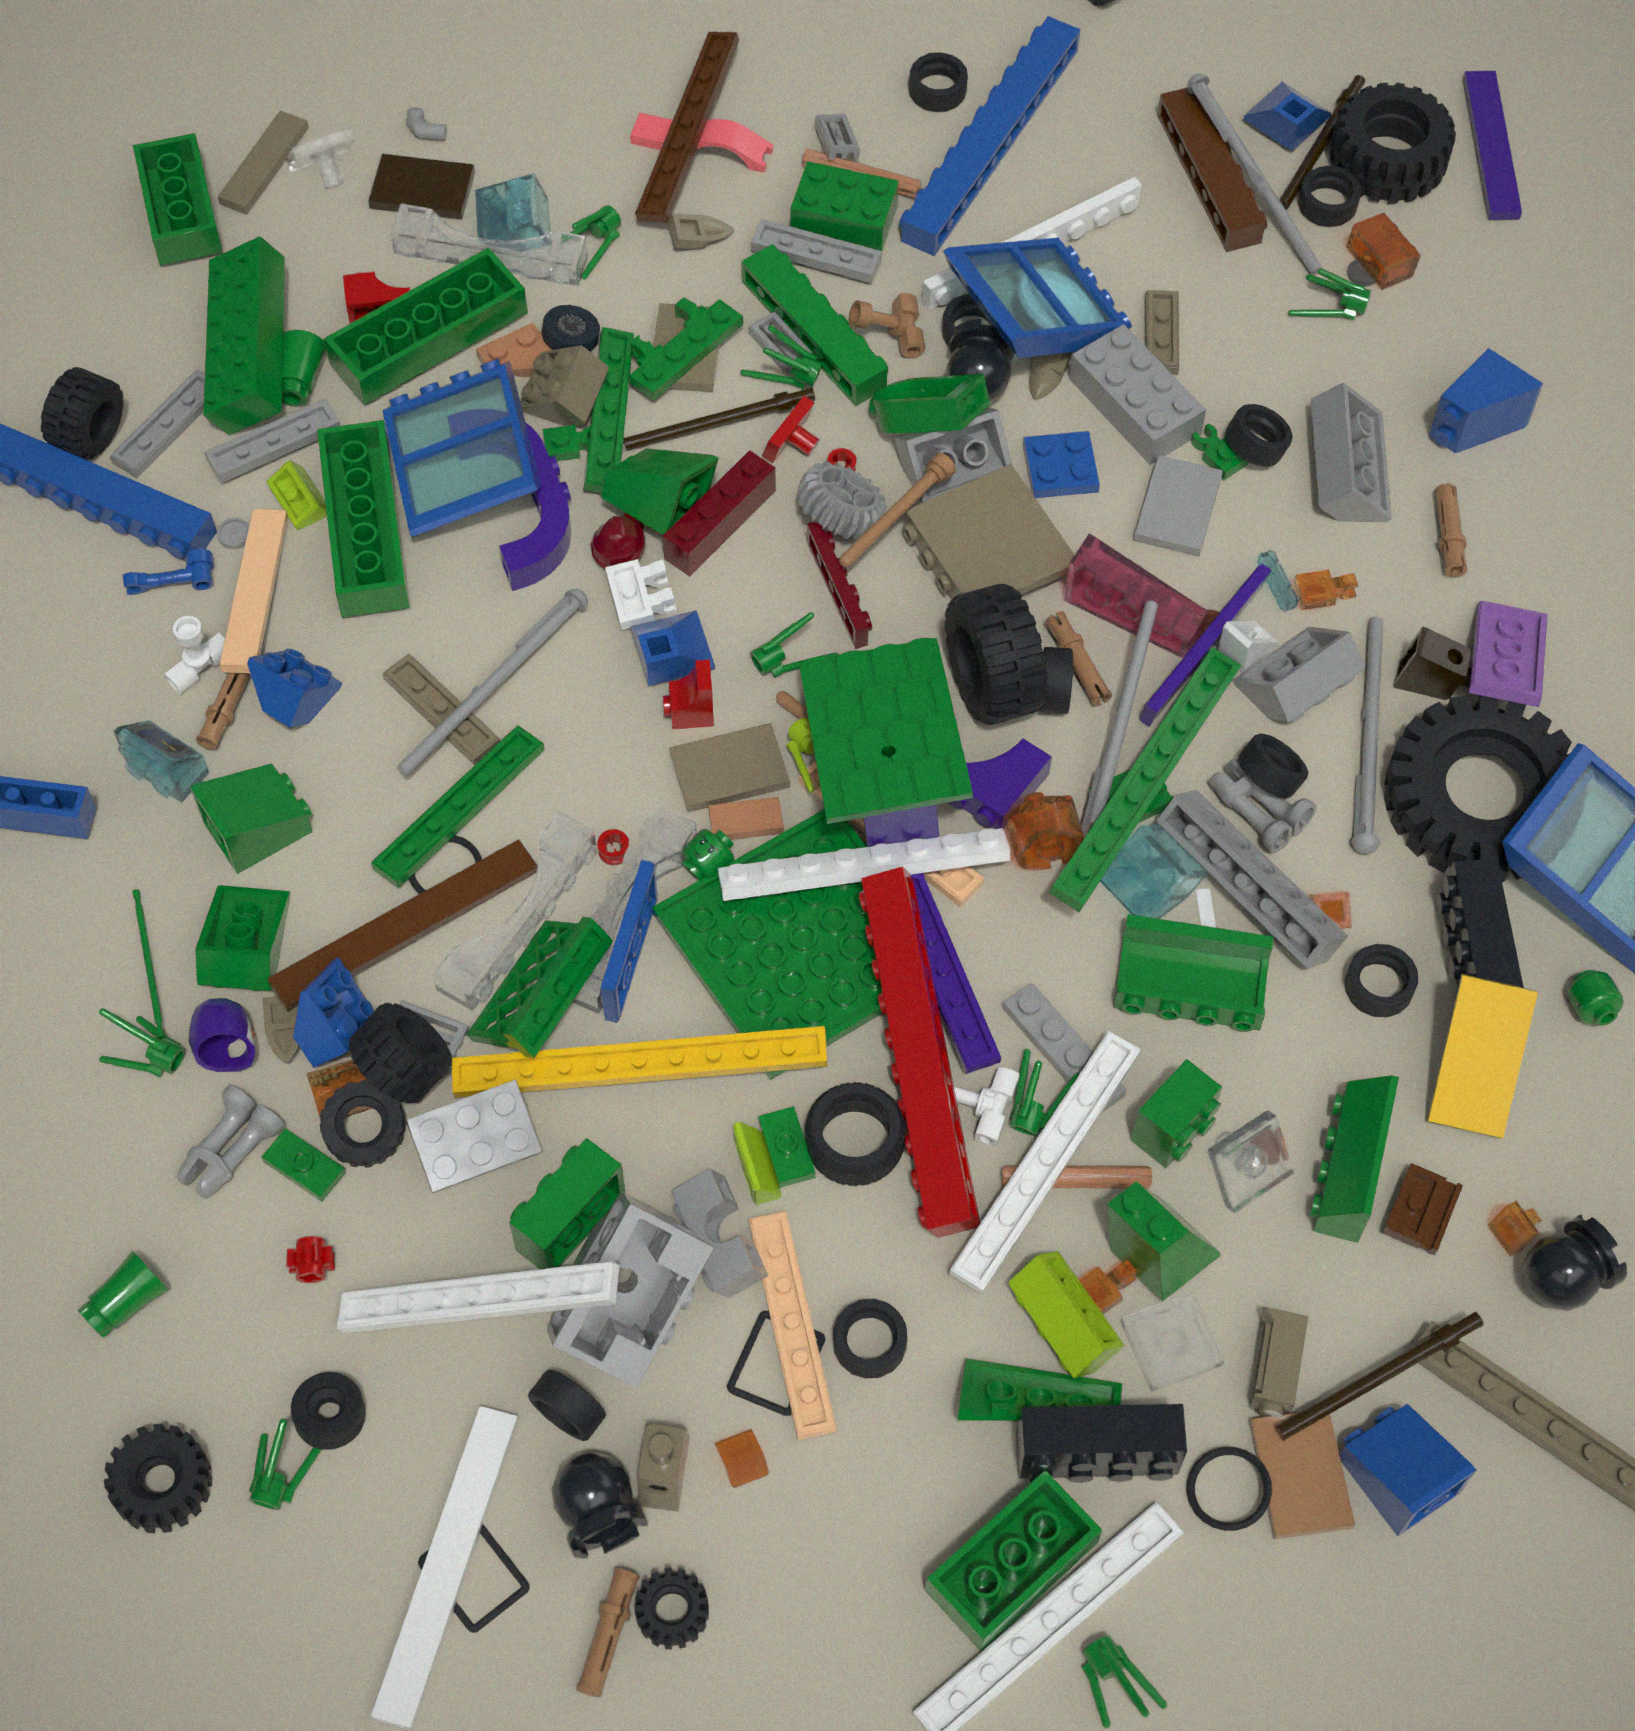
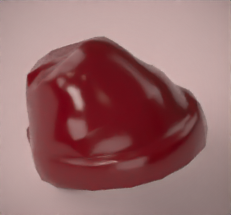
M627 513L623 516L609 518L606 523L596 530L590 544L592 557L597 565L605 569V567L636 559L639 561L646 546L645 534L642 529L645 524Z

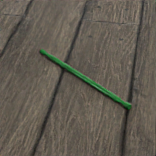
M135 889L132 893L136 903L135 910L154 1020L157 1024V1037L161 1040L165 1038V1033L162 1029V1016L143 907L140 903V890Z

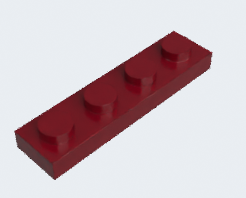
M807 523V545L855 649L868 646V634L872 630V622L868 612L861 611L858 590L855 584L849 585L846 578L848 576L847 568L841 566L840 558H837L834 552L835 542L830 531L825 532L819 523Z

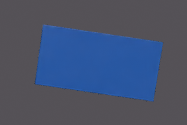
M641 860L600 987L606 1021L615 1023L620 1021L653 916L652 907L656 905L658 900L654 862Z

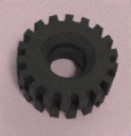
M153 1424V1431L148 1432L145 1426L137 1428L139 1436L131 1439L129 1434L124 1436L121 1440L125 1446L121 1450L114 1447L110 1453L114 1459L113 1463L106 1462L104 1471L108 1475V1479H104V1488L109 1493L107 1497L123 1520H127L130 1526L137 1530L141 1526L146 1533L155 1534L156 1528H160L163 1533L172 1532V1524L178 1523L181 1528L189 1524L185 1517L190 1513L197 1517L202 1511L199 1507L200 1501L207 1503L210 1496L207 1486H212L213 1479L209 1473V1470H212L210 1463L193 1436L187 1431L183 1434L177 1426L170 1425L169 1430H166L163 1424ZM159 1465L170 1467L175 1475L173 1485L161 1494L148 1492L144 1487L146 1474L152 1468Z

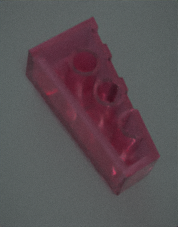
M1089 533L1070 561L1065 602L1136 636L1145 602L1154 601L1158 604V609L1149 642L1181 658L1185 657L1203 632L1208 615L1206 609Z

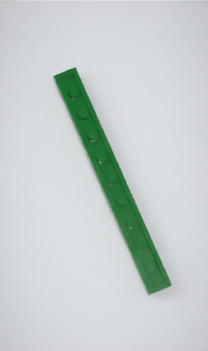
M1212 647L1050 889L1049 894L1080 913L1242 665Z

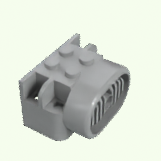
M621 1193L609 1212L595 1224L573 1265L613 1261L620 1266L619 1270L624 1268L631 1269V1276L627 1281L618 1283L616 1304L554 1311L547 1327V1333L552 1346L637 1388L660 1345H666L673 1336L676 1324L673 1321L680 1309L686 1310L695 1294V1289L692 1287L714 1247L699 1239L692 1230L677 1223L675 1219L625 1193Z

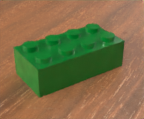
M192 133L132 145L152 241L159 264L165 265L223 253L196 134Z
M1045 1470L927 1577L925 1592L982 1652L1098 1544L1102 1529Z

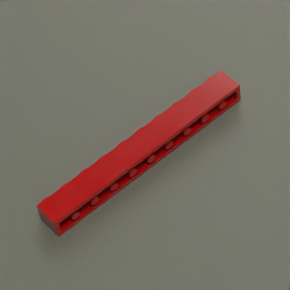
M902 866L861 878L864 891L859 892V898L864 912L868 913L870 925H866V935L871 947L874 946L876 959H872V968L876 979L881 981L883 993L878 994V1000L882 1013L887 1015L889 1027L885 1028V1037L889 1048L894 1050L896 1061L891 1064V1070L896 1084H900L902 1098H898V1106L902 1111L904 1120H907L909 1133L905 1134V1145L909 1155L914 1157L916 1169L911 1171L914 1188L917 1192H920L922 1206L918 1207V1215L924 1229L927 1228L934 1236L940 1238L976 1229L981 1223L914 878Z

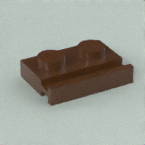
M1411 1163L1382 1233L1416 1248L1422 1247L1429 1250V1253L1435 1256L1463 1185L1459 1183L1457 1185L1446 1181L1447 1178Z

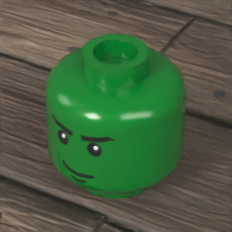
M702 829L682 848L684 860L681 864L698 881L704 877L712 878L718 874V868L727 867L734 861V854L730 850L734 843L720 829L715 834L708 829Z
M1596 970L1581 972L1572 980L1568 990V1000L1579 1019L1585 1024L1603 1026L1612 1023L1617 1018L1624 1004L1623 995L1612 977L1606 972Z

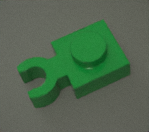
M1205 425L1204 434L1208 438H1202L1196 432L1192 434L1191 443L1193 447L1204 451L1202 460L1211 468L1223 470L1222 480H1226L1249 464L1248 461L1242 459L1232 450L1226 437L1222 440L1217 437L1218 432L1213 425Z
M575 425L542 429L549 457L555 456L557 461L580 459V451H587L590 426L583 429L582 432H576Z

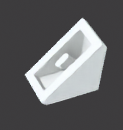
M1227 621L1223 627L1218 651L1242 665L1238 670L1242 674L1275 649L1279 641L1256 621Z

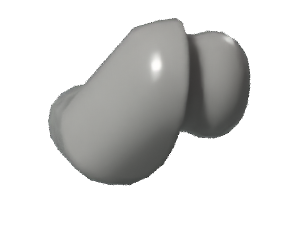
M412 107L408 109L406 124L417 137L421 139L446 140V124L428 123L423 118L424 111L421 108Z

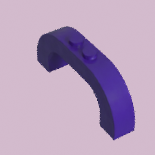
M474 410L449 416L447 418L450 435L454 437L507 417L509 414L494 410ZM527 423L526 426L541 482V487L530 494L541 519L536 529L526 537L499 545L502 567L512 591L533 585L549 576L565 558L571 542V522L568 506L571 496L565 481L560 482L558 479L560 469L556 457H549L542 439ZM512 427L455 448L461 462L485 455L503 456L513 461L524 475Z

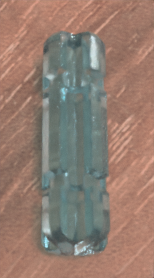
M1273 550L1262 552L1259 554L1257 563L1258 565L1263 563L1272 570L1266 581L1274 597L1279 598L1276 601L1280 609L1285 612L1295 609L1299 599L1295 591L1290 589L1292 585L1282 565L1277 564L1279 559Z

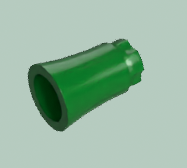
M289 330L283 334V404L294 407L305 405L312 392L320 362L326 352L324 340L312 332Z
M132 1250L114 1273L88 1297L90 1301L83 1304L77 1311L104 1338L113 1327L118 1329L145 1305L169 1290Z

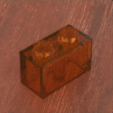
M1385 213L1353 224L1346 244V248L1359 260L1362 267L1375 279V282L1382 290L1413 278L1421 257L1416 247L1407 240L1398 226Z

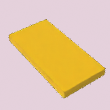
M1461 975L1427 1118L1429 1122L1495 1137H1504L1538 991L1469 975Z

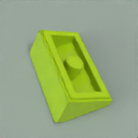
M288 460L266 481L283 510H287V515L297 530L327 517L325 500L301 465Z
M742 1122L734 1123L733 1140L753 1203L759 1205L781 1198V1191L761 1131Z

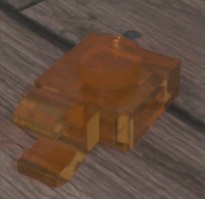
M1329 569L1296 574L1294 581L1302 610L1336 605L1337 597L1344 600L1355 598L1356 592L1354 588L1358 587L1355 574L1350 573L1331 578Z
M1127 1259L1108 1274H1105L1098 1266L1079 1281L1102 1314H1105L1122 1301L1123 1296L1118 1290L1126 1288L1136 1280L1134 1275L1137 1273V1270Z

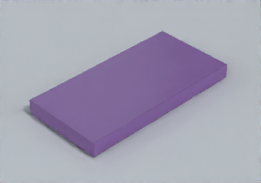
M1479 601L1476 612L1469 693L1539 707L1543 690L1548 614Z

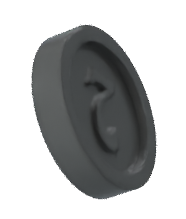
M1364 258L1352 261L1347 271V276L1352 283L1364 287L1375 284L1380 275L1378 265Z

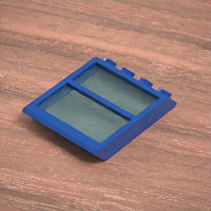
M1059 237L948 247L943 251L951 271L1017 358L1076 352L1123 324L1128 329L1132 328V324L1123 311L1118 313L1114 309L1115 303L1106 289L1100 291L1096 286L1097 280L1088 267L1083 269L1078 263L1080 258L1071 245L1066 247Z
M499 358L480 365L482 371L470 375L469 371L466 370L450 376L452 383L439 387L438 382H434L419 388L421 394L409 399L408 394L405 393L389 400L391 406L382 410L411 537L534 492L541 487L510 361L501 364Z
M1578 743L1503 840V846L1508 865L1511 869L1635 974V787L1586 745Z

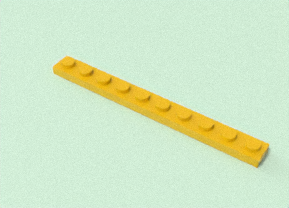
M825 1026L549 1049L539 1050L535 1058L525 1057L521 1052L452 1058V1093L455 1098L469 1097L512 1080H516L520 1092L828 1067Z

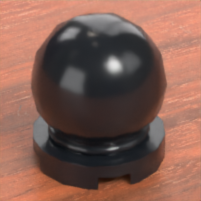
M982 319L965 321L955 327L954 334L950 340V352L952 355L947 364V376L984 374L991 403L1004 394L1011 380L1010 362L1014 357V352L995 327L981 325Z
M1582 1214L1565 1224L1564 1233H1554L1540 1238L1527 1253L1523 1269L1525 1282L1535 1299L1548 1308L1569 1311L1585 1306L1597 1294L1600 1287L1612 1289L1622 1283L1627 1277L1626 1262L1618 1263L1617 1257L1612 1250L1618 1244L1609 1231L1595 1218L1591 1217L1585 1221Z
M587 1453L572 1457L558 1470L552 1486L553 1506L563 1523L572 1528L566 1539L575 1558H588L587 1550L602 1547L604 1554L625 1546L640 1535L637 1529L639 1525H648L640 1504L630 1503L632 1498L630 1479L617 1460L606 1454Z

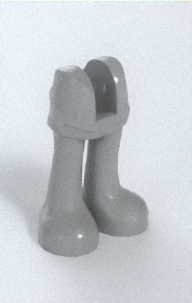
M1236 759L1230 760L1225 766L1229 777L1219 772L1214 774L1209 781L1222 801L1229 808H1235L1256 828L1263 837V845L1271 853L1283 849L1289 843L1292 835L1295 837L1299 835L1310 822L1317 809V805L1309 799L1302 798L1294 804H1290L1283 798L1264 791L1245 774L1240 767L1239 761ZM1251 796L1256 798L1279 820L1275 821L1270 818L1249 798Z
M228 1084L221 1095L226 1108L222 1119L198 1146L190 1148L187 1152V1158L177 1174L179 1182L188 1186L199 1177L207 1165L211 1166L201 1178L196 1188V1193L204 1199L210 1197L225 1182L232 1178L231 1173L254 1147L263 1139L277 1135L285 1126L276 1114L263 1105L258 1104L256 1106L249 1096L232 1084ZM250 1119L247 1127L222 1157L218 1156L217 1153L224 1144Z

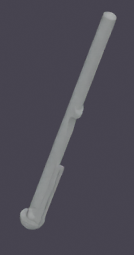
M1204 74L1193 75L1187 83L1189 94H1196L1311 275L1318 274V269L1322 268V266L1208 89L1207 85L1210 79Z
M579 589L568 590L565 596L515 644L517 650L479 687L476 685L472 689L471 695L397 766L399 772L404 776H408L576 610L584 612L588 606L586 594Z
M1146 601L1121 696L1116 702L1115 711L1117 713L1102 768L1097 767L1080 834L1076 837L1078 847L1107 805L1158 609V604L1154 601Z
M1376 616L1371 617L1369 620L1366 698L1362 720L1365 723L1362 775L1356 776L1354 837L1352 838L1353 847L1361 854H1371L1380 845L1379 837L1374 835L1383 619Z

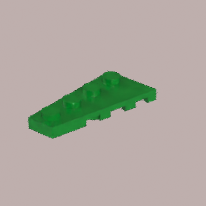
M966 1358L957 1421H1019L1021 1408L1121 1405L1122 1383L1086 1377L1073 1378L1072 1375Z

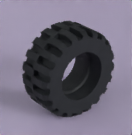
M1388 82L1379 83L1375 88L1372 85L1360 90V94L1356 92L1350 96L1338 112L1330 144V161L1333 163L1332 166L1341 167L1358 179L1361 186V197L1367 195L1371 197L1370 200L1375 202L1387 200L1388 204H1397L1399 200H1404L1405 203L1416 200L1417 195L1421 198L1436 188L1446 174L1456 138L1453 118L1451 115H1448L1449 111L1443 103L1438 104V99L1434 95L1423 93L1419 87H1405V83L1388 85ZM1393 137L1408 143L1413 148L1391 149L1378 144L1372 138Z
M1004 583L955 596L949 602L948 608L945 611L946 621L944 626L947 636L945 640L946 647L949 650L948 657L954 671L955 682L959 686L961 697L966 701L970 713H974V718L978 721L993 725L1037 712L1046 700L1048 671L1045 667L1046 657L1041 645L1042 639L1037 631L1036 621L1029 611L1026 600L1022 599V595L1018 590Z

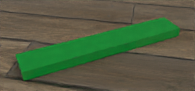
M603 326L600 333L598 359L609 366V369L592 407L583 483L584 490L602 493L604 487L602 479L607 469L621 462L632 359L630 342L634 339V333Z
M517 725L371 862L372 869L399 888L545 750L544 743Z

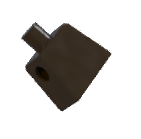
M1422 626L1399 659L1393 687L1448 700L1459 686L1469 689L1471 667H1468L1471 650L1461 643Z

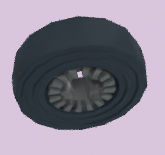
M559 305L550 309L544 316L541 329L544 342L552 350L582 345L591 352L598 343L600 325L597 318L590 311L574 305Z

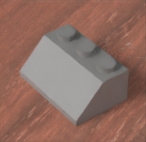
M989 407L963 430L905 433L894 437L902 468L911 486L925 474L927 462L936 453L940 452L947 455L955 464L956 472L946 482L935 483L919 498L921 503L1012 464L999 411Z
M1309 626L1233 679V682L1268 719L1291 723L1300 719L1304 715L1303 712L1312 705L1319 704L1328 699L1329 693L1352 682L1355 678L1354 675L1366 667L1351 632Z

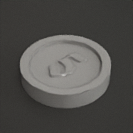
M230 518L223 521L217 529L220 544L228 549L244 547L249 530L248 522L241 518Z

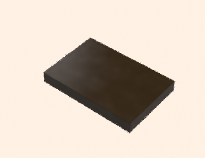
M382 153L368 200L369 208L462 219L475 174L474 164Z

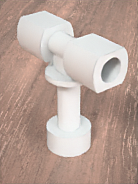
M183 616L175 621L173 625L175 639L179 645L185 647L182 652L183 660L164 674L168 685L179 695L199 681L198 673L211 664L214 668L220 665L225 638L220 633H217L204 644L200 643L204 636L200 621L193 616Z
M998 1067L991 1089L983 1087L981 1094L954 1086L957 1102L976 1108L975 1116L981 1117L975 1133V1141L991 1147H997L1005 1123L1003 1112L1006 1103H1012L1020 1077L1018 1072Z

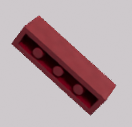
M749 450L662 536L664 560L690 577L776 491V467Z

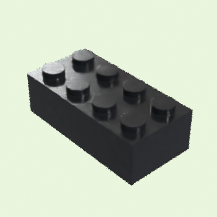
M1498 860L1454 861L1448 876H1444L1441 893H1437L1436 896L1438 914H1443L1445 922L1442 930L1443 943L1445 947H1450L1452 957L1449 959L1451 979H1456L1457 988L1459 987L1462 974L1524 988Z
M1183 1404L1021 1408L1016 1430L1019 1479H1029L1030 1483L1045 1470L1053 1478H1069V1481L1074 1483L1089 1482L1093 1480V1477H1109L1110 1481L1124 1482L1133 1479V1476H1149L1150 1480L1164 1481L1173 1478V1475L1179 1474L1187 1453Z

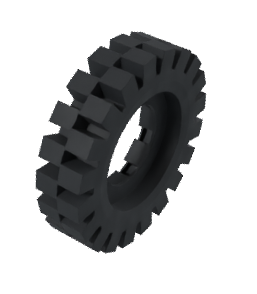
M1468 695L1450 698L1446 709L1440 702H1437L1424 710L1422 719L1415 716L1405 727L1403 736H1400L1397 741L1384 785H1387L1384 793L1386 811L1394 810L1390 822L1397 835L1408 832L1409 837L1406 846L1417 857L1427 850L1431 852L1432 856L1428 865L1442 873H1445L1450 863L1453 864L1454 861L1497 859L1502 882H1505L1509 871L1512 872L1516 880L1521 879L1522 877L1508 865L1503 840L1569 756L1567 752L1572 743L1562 729L1551 735L1547 733L1552 722L1551 719L1537 711L1528 720L1522 717L1526 707L1525 704L1508 701L1505 710L1497 709L1496 698L1479 695L1475 706H1471ZM1468 755H1493L1501 758L1503 762L1517 771L1522 780L1524 795L1520 806L1510 815L1494 820L1480 819L1466 814L1453 803L1447 791L1446 776L1451 766L1459 759ZM1586 786L1533 854L1546 866L1556 858L1558 851H1562L1570 839L1584 807L1582 801L1586 795Z

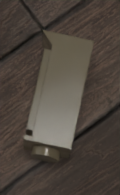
M1264 1307L1259 1319L1264 1326L1252 1394L1253 1400L1250 1404V1409L1259 1411V1414L1264 1417L1274 1416L1282 1418L1284 1414H1290L1295 1405L1309 1316Z

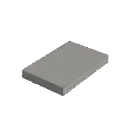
M1158 455L1136 528L1134 541L1200 556L1223 470Z

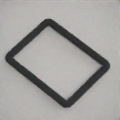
M765 1310L758 1315L728 1381L727 1390L732 1395L781 1415L790 1416L792 1415L790 1403L785 1408L735 1387L765 1319L771 1320L769 1311ZM814 1330L815 1338L818 1339L817 1346L820 1354L825 1343V1336L823 1333Z
M484 1524L481 1527L480 1534L521 1585V1588L475 1624L472 1623L456 1602L453 1612L466 1629L472 1633L480 1631L523 1597L530 1588L529 1582ZM429 1550L419 1557L418 1565L421 1570Z

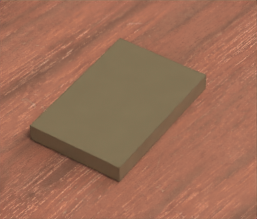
M659 304L653 342L654 348L658 344L663 347L684 329L685 320L675 316V304ZM719 346L668 389L713 392Z
M771 723L669 747L687 812L707 808L708 805L724 804L790 787V780Z

